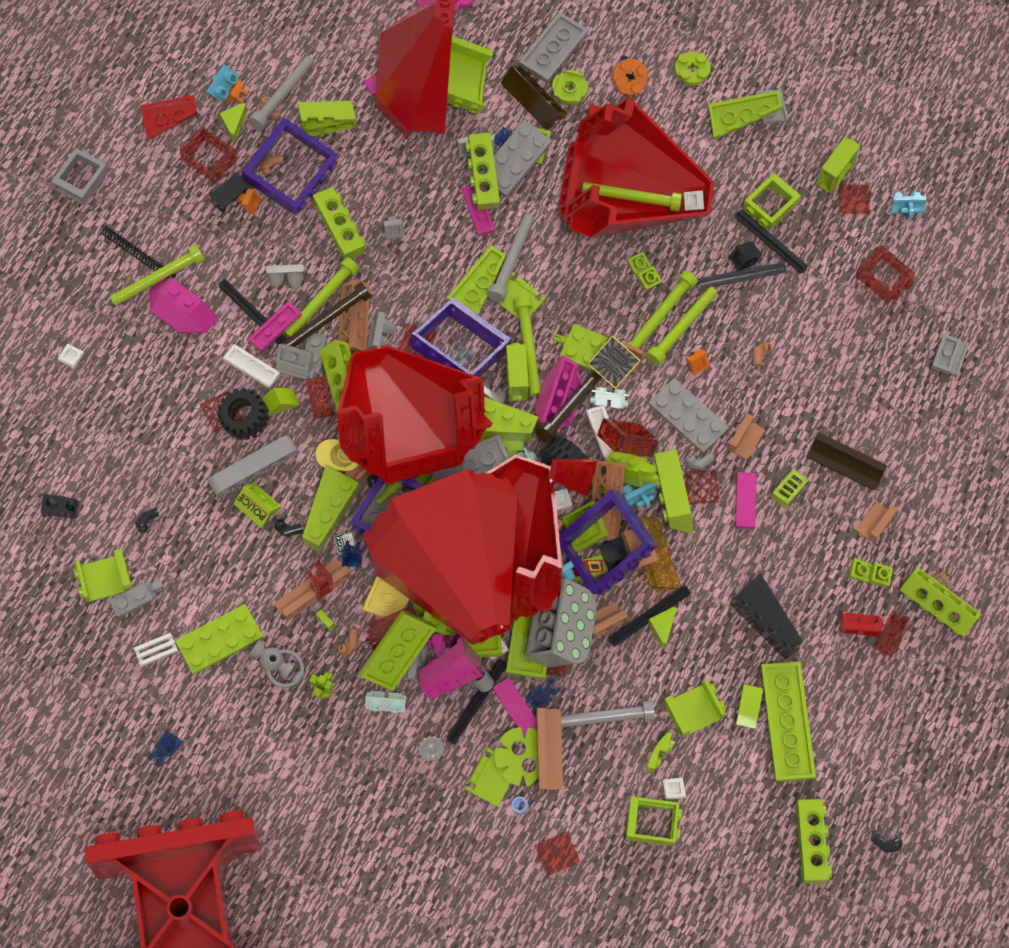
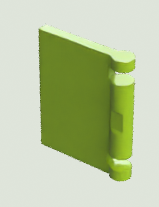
M512 272L506 286L508 291L504 302L497 303L519 319V312L514 310L513 300L519 297L532 298L533 309L530 310L531 316L544 303L546 298L542 296L539 301L536 300L540 293L520 277H517L515 281L511 280L516 275Z
M486 747L485 752L492 756L490 758L485 755L481 756L468 781L475 785V788L472 789L469 786H465L464 790L498 807L510 785L501 776L509 766L496 768L495 751Z

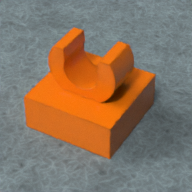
M238 80L236 84H233L229 90V95L224 100L228 102L235 100L236 103L241 104L244 100L239 97V94L243 96L248 94L245 89H242L244 83Z
M247 189L246 194H241L237 201L242 202L241 206L244 207L247 213L255 215L261 198L254 189Z
M703 349L694 351V354L690 357L686 356L687 364L693 375H697L710 367L707 354Z

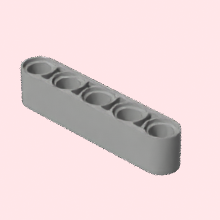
M289 435L283 436L214 474L208 479V483L215 495L221 498L223 494L230 493L239 488V485L254 480L255 476L263 475L272 470L273 466H279L288 461L291 456H297L299 450Z

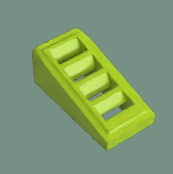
M793 469L774 490L771 498L786 509L809 480ZM793 475L802 481L801 484L792 478ZM788 481H790L791 483H793L794 485H796L797 488H794L793 486H791V485L788 483ZM784 486H786V487L789 488L791 491H793V493H790L789 491H787V490L784 488ZM780 491H782L783 493H785V494H786L787 496H789V497L786 498L784 495H782V494L780 493Z

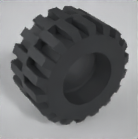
M236 388L233 389V393H226L227 397H222V404H218L220 411L217 412L222 427L234 438L236 436L240 440L243 437L245 440H249L250 436L253 438L257 437L258 432L262 433L264 431L262 429L263 426L267 427L268 425L266 420H269V415L267 414L269 409L266 403L251 389L241 388L239 391ZM244 406H251L252 412L249 418L242 422H236L235 415L237 411Z
M556 436L540 453L542 462L548 466H551L553 459H588L578 446L560 436Z

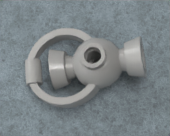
M259 639L248 655L260 658L259 662L266 671L269 681L280 688L298 685L304 677V664L300 656L294 651L287 649L279 650L274 647L265 649L264 643ZM283 654L293 656L300 666V671H297L291 680L292 682L288 684L277 682L270 673L278 670L280 672L279 675L285 680L295 664L284 662ZM269 657H272L274 659V662H271L269 660Z

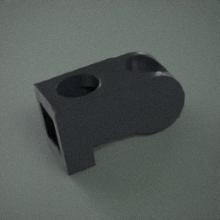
M43 494L41 516L77 518L79 501L64 496Z

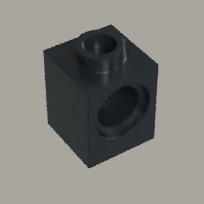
M753 241L737 245L728 257L737 270L740 271L754 266L762 256V253Z

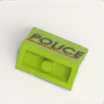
M254 482L244 486L234 502V505L260 528L266 524L271 515L277 513L282 507Z

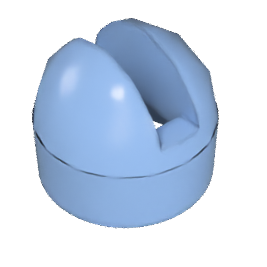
M516 797L512 801V809L518 814L527 812L529 807L527 800L524 797ZM521 802H524V803H523L522 810H519V809H520V806H521Z

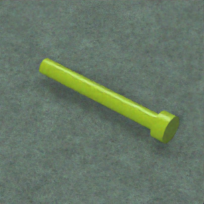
M584 182L582 193L594 185V183ZM595 184L600 187L599 196L668 206L670 211L679 212L682 197L680 193L673 192V195L669 196Z
M193 245L188 248L189 253L111 295L110 298L114 305L117 306L194 262L198 265L205 261L198 245Z
M345 257L339 264L341 269L301 311L302 316L284 332V335L289 338L299 331L349 275L353 277L360 270L359 266L352 259Z
M684 270L678 277L679 283L629 343L630 345L640 349L687 289L692 290L698 280L691 272Z
M709 287L657 347L652 346L645 354L647 360L655 366H660L665 361L667 351L718 294L713 287Z
M519 297L513 300L514 310L519 312L522 342L526 345L530 397L539 396L540 383L530 310L533 309L532 298Z

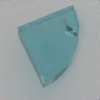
M458 345L451 358L457 363H466L476 355V352Z

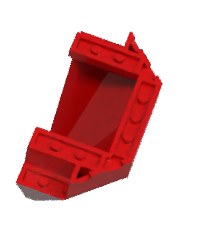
M432 0L419 5L381 33L375 107L387 117V120L396 129L398 128L407 140L409 130L445 133L455 0Z
M629 95L615 106L607 103L601 108L590 103L587 119H582L577 129L578 136L575 142L571 141L568 147L558 212L563 215L562 218L569 225L568 228L570 230L593 238L702 218L711 213L714 181ZM584 182L594 183V185L582 193ZM595 184L672 196L673 192L682 194L679 212L670 211L668 206L599 196L600 187ZM703 191L704 209L685 211L684 192Z
M389 345L352 353L337 410L340 449L349 460L357 463L373 475L375 474L388 484L460 466L464 462V457L469 450H473L482 439L481 435L484 431L493 425L484 414L483 378Z
M519 455L512 456L486 472L493 474L495 478H508L515 494L518 495L522 513L511 622L517 621L522 616L527 618L537 615L540 611H550L556 597L560 594L563 569L554 482L547 478L551 466Z
M466 469L392 498L388 503V509L385 512H381L373 521L374 526L371 530L365 531L363 534L370 550V557L376 575L472 645L485 642L489 638L509 631L511 629L522 513L518 495L515 494L508 478H495L493 474L483 472L475 474L473 470Z

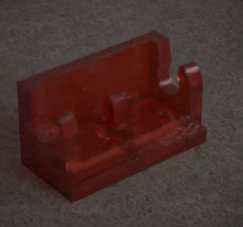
M325 377L307 378L306 384L314 420L335 416Z
M317 561L314 564L318 574L314 576L308 570V577L312 581L310 582V588L319 601L334 590L332 576L321 562Z
M897 612L889 615L874 648L890 657L896 652L911 619L908 616L900 618L897 616Z

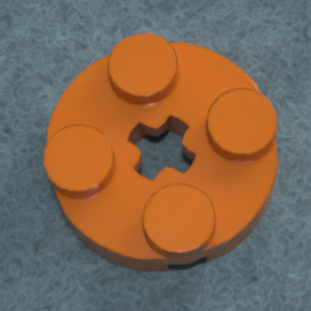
M625 59L614 66L611 75L612 82H614L617 91L622 94L633 95L640 93L647 83L648 70L646 66L636 59ZM632 72V76L634 77L633 80H630L629 82L628 78L626 77V74Z

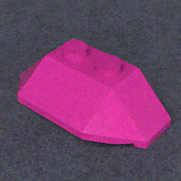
M165 278L154 284L149 290L151 313L178 333H207L219 320L203 300L174 279Z
M564 355L559 358L544 378L534 409L541 424L544 422L548 423L582 384L578 372V364ZM577 408L557 430L573 423Z

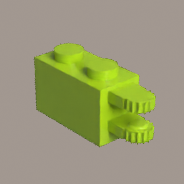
M614 449L605 461L625 463L624 483L642 488L644 483L655 484L659 480L656 474V466L649 464L646 458Z

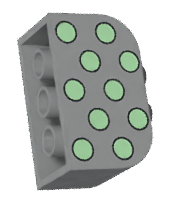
M567 578L561 579L560 594L556 597L550 611H540L532 617L525 658L548 668L578 664L587 659L590 652L596 615V602L592 593L587 588Z

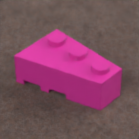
M462 637L457 639V644L452 648H446L440 658H434L418 671L421 690L430 700L483 676L480 658Z

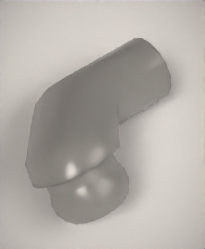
M707 453L701 459L688 455L685 461L687 467L701 470L713 462L714 458L710 453Z

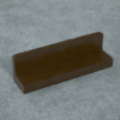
M512 66L502 79L501 84L545 130H549L556 120L564 119L568 113L522 66Z
M820 432L817 433L806 456L808 459L872 490H876L887 467L886 464Z

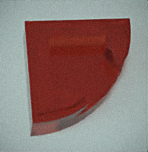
M567 666L547 667L546 675L565 677Z

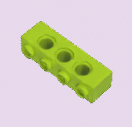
M491 133L471 134L468 137V141H465L466 152H470V159H467L468 169H472L473 175L470 176V185L475 190V193L472 194L473 205H477V210L499 208L500 199ZM483 152L484 156L478 157L475 153ZM479 169H484L487 171V173L479 174L477 171ZM486 186L489 190L483 192L480 190V187Z
M331 187L314 194V205L342 258L348 257L353 259L365 254L364 247H366V242L363 236L359 237L356 223L354 221L351 222L348 208L343 207L340 193H336L334 188ZM347 237L352 238L351 240H345Z
M334 340L320 349L319 352L337 411L351 352L347 342Z
M919 567L913 571L900 589L905 597L917 602L923 610L932 613L939 622L947 624L957 635L965 637L981 616L979 611ZM920 588L925 589L927 595L922 594ZM936 600L941 601L943 603V607L939 606L936 603ZM952 612H956L960 618H955Z
M822 799L798 800L795 806L802 884H826L829 878L832 877L831 865H828L827 858L830 857V847L826 845L828 826L824 825V817L827 815L826 805H823ZM809 817L816 819L817 825H810L807 819ZM809 838H816L819 842V845H811V843L809 842ZM811 858H818L821 863L820 866H814L811 863Z

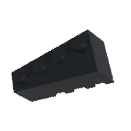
M760 573L733 598L731 606L787 660L800 648L803 640Z

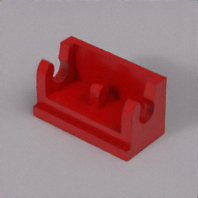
M843 610L841 611L840 633L879 637L882 633V615L872 616L847 613V611Z

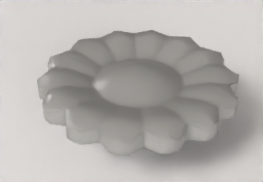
M429 735L427 738L424 737L419 742L418 754L422 759H426V761L440 759L444 755L445 743L440 737L437 738L435 735Z

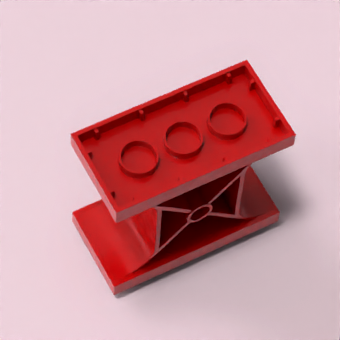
M230 811L219 815L220 823L204 826L202 818H190L179 821L178 830L162 833L161 826H145L136 830L137 838L120 840L119 833L101 834L94 837L95 845L84 847L86 864L97 879L116 876L132 881L141 948H236L232 943L224 874L228 865L239 855L261 850L259 834L252 817L245 818L244 811ZM187 912L184 916L179 917L182 913Z

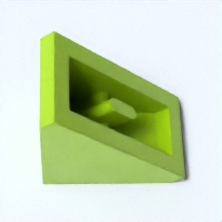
M245 103L220 113L221 122L233 142H236L247 114Z
M274 387L262 397L269 409L267 413L269 416L300 406L294 389Z
M672 607L650 618L648 622L649 628L663 649H665L677 611L676 607Z

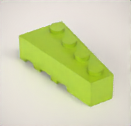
M327 465L325 466L302 536L304 545L321 553L359 493V482Z

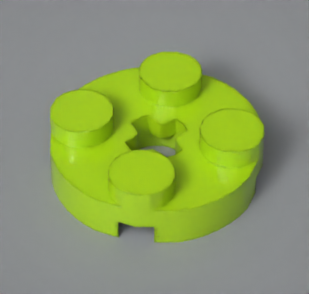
M687 52L679 55L675 63V75L683 83L696 86L702 84L709 77L711 67L705 54ZM694 66L697 69H695V72H691V69L688 68Z
M566 70L564 73L556 75L552 83L554 98L567 105L581 103L588 92V83L583 78L584 76L574 70ZM569 85H573L572 87H573L574 89H573V90H567V88H565V87H568Z

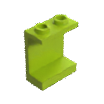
M122 549L115 550L114 557L81 565L79 560L75 561L77 568L73 569L76 580L80 579L81 586H78L81 598H85L86 602L117 595L132 589Z
M708 679L704 680L701 686L675 698L671 695L664 699L663 704L681 738L724 719L726 707L722 701L718 700L716 688L712 683H709Z

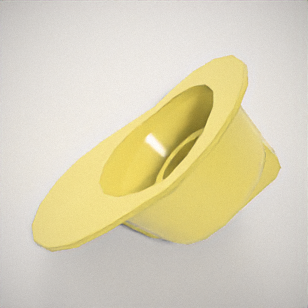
M338 439L325 440L316 449V460L324 468L327 465L335 470L349 471L358 466L357 463L349 460L340 449Z

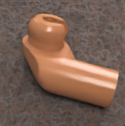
M268 97L261 98L259 103L260 110L268 102ZM274 110L269 118L278 121L281 112Z
M282 155L266 158L260 165L262 174H271L272 166L284 164Z
M763 342L754 348L753 366H762V357L767 355L773 348L770 342Z
M349 630V641L338 646V652L341 655L348 656L358 648V630Z

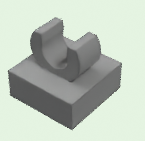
M390 216L388 221H383L386 240L404 237L402 219Z

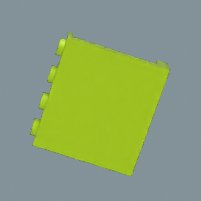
M452 36L448 104L466 109L471 113H479L486 107V104L482 103L487 61L492 57L493 50Z

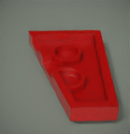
M194 95L140 105L148 140L198 114Z
M553 459L547 478L588 497L598 461L594 459Z

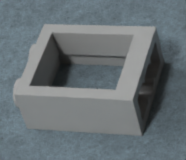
M75 148L51 182L54 190L85 206L109 171L104 160L96 159L87 151ZM78 160L97 169L83 190L64 181Z

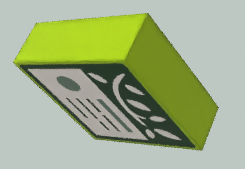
M320 609L315 614L316 619L330 633L334 630V622Z

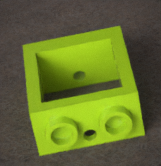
M844 137L822 166L816 185L832 194L855 163L860 145L854 140Z
M773 173L745 199L743 209L748 215L753 216L762 227L770 231L799 204L801 195ZM769 187L787 202L773 217H770L754 203Z
M512 343L506 345L508 401H527L529 385L526 345Z
M631 796L625 840L674 847L675 841H679L680 829H677V822L682 819V809H679V802ZM638 807L672 811L670 837L663 838L635 834Z

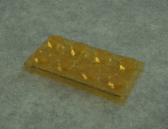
M638 516L658 545L655 549L658 561L644 566L651 589L678 590L681 587L680 578L676 572L674 561L669 552L668 543L664 537L658 517Z

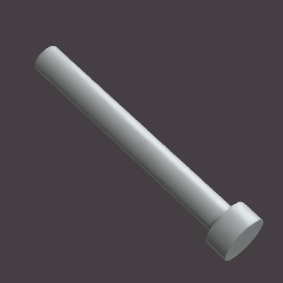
M306 56L259 112H253L248 118L251 127L257 131H262L267 126L269 116L314 64L313 58Z
M524 214L495 284L490 285L487 296L495 302H504L508 293L506 289L507 283L534 221V217L530 214Z
M653 701L642 702V706L561 715V728L644 718L645 722L655 721Z

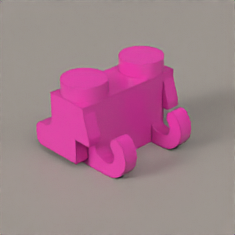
M434 634L431 640L427 641L428 648H434L438 659L444 654V650L448 648L447 644L456 641L455 636H450V639L445 640L446 636L444 634Z

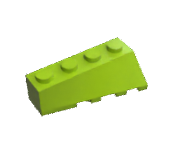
M677 449L655 453V461L652 462V465L656 466L658 472L657 489L661 488L662 493L659 494L661 505L665 504L666 508L662 510L664 521H668L672 529L693 533L692 514Z

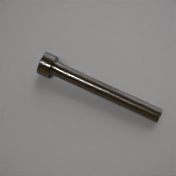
M362 282L354 286L355 291L284 340L281 344L296 347L360 300L365 302L372 297Z
M593 371L548 423L544 422L536 430V435L542 442L549 444L556 438L558 434L557 429L602 379V376Z

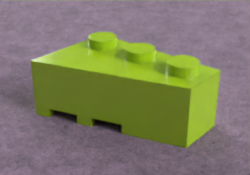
M352 101L297 102L301 129L312 137L357 128Z
M484 398V414L493 425L484 431L481 435L482 438L500 435L501 439H507V441H532L538 426V416L489 398Z

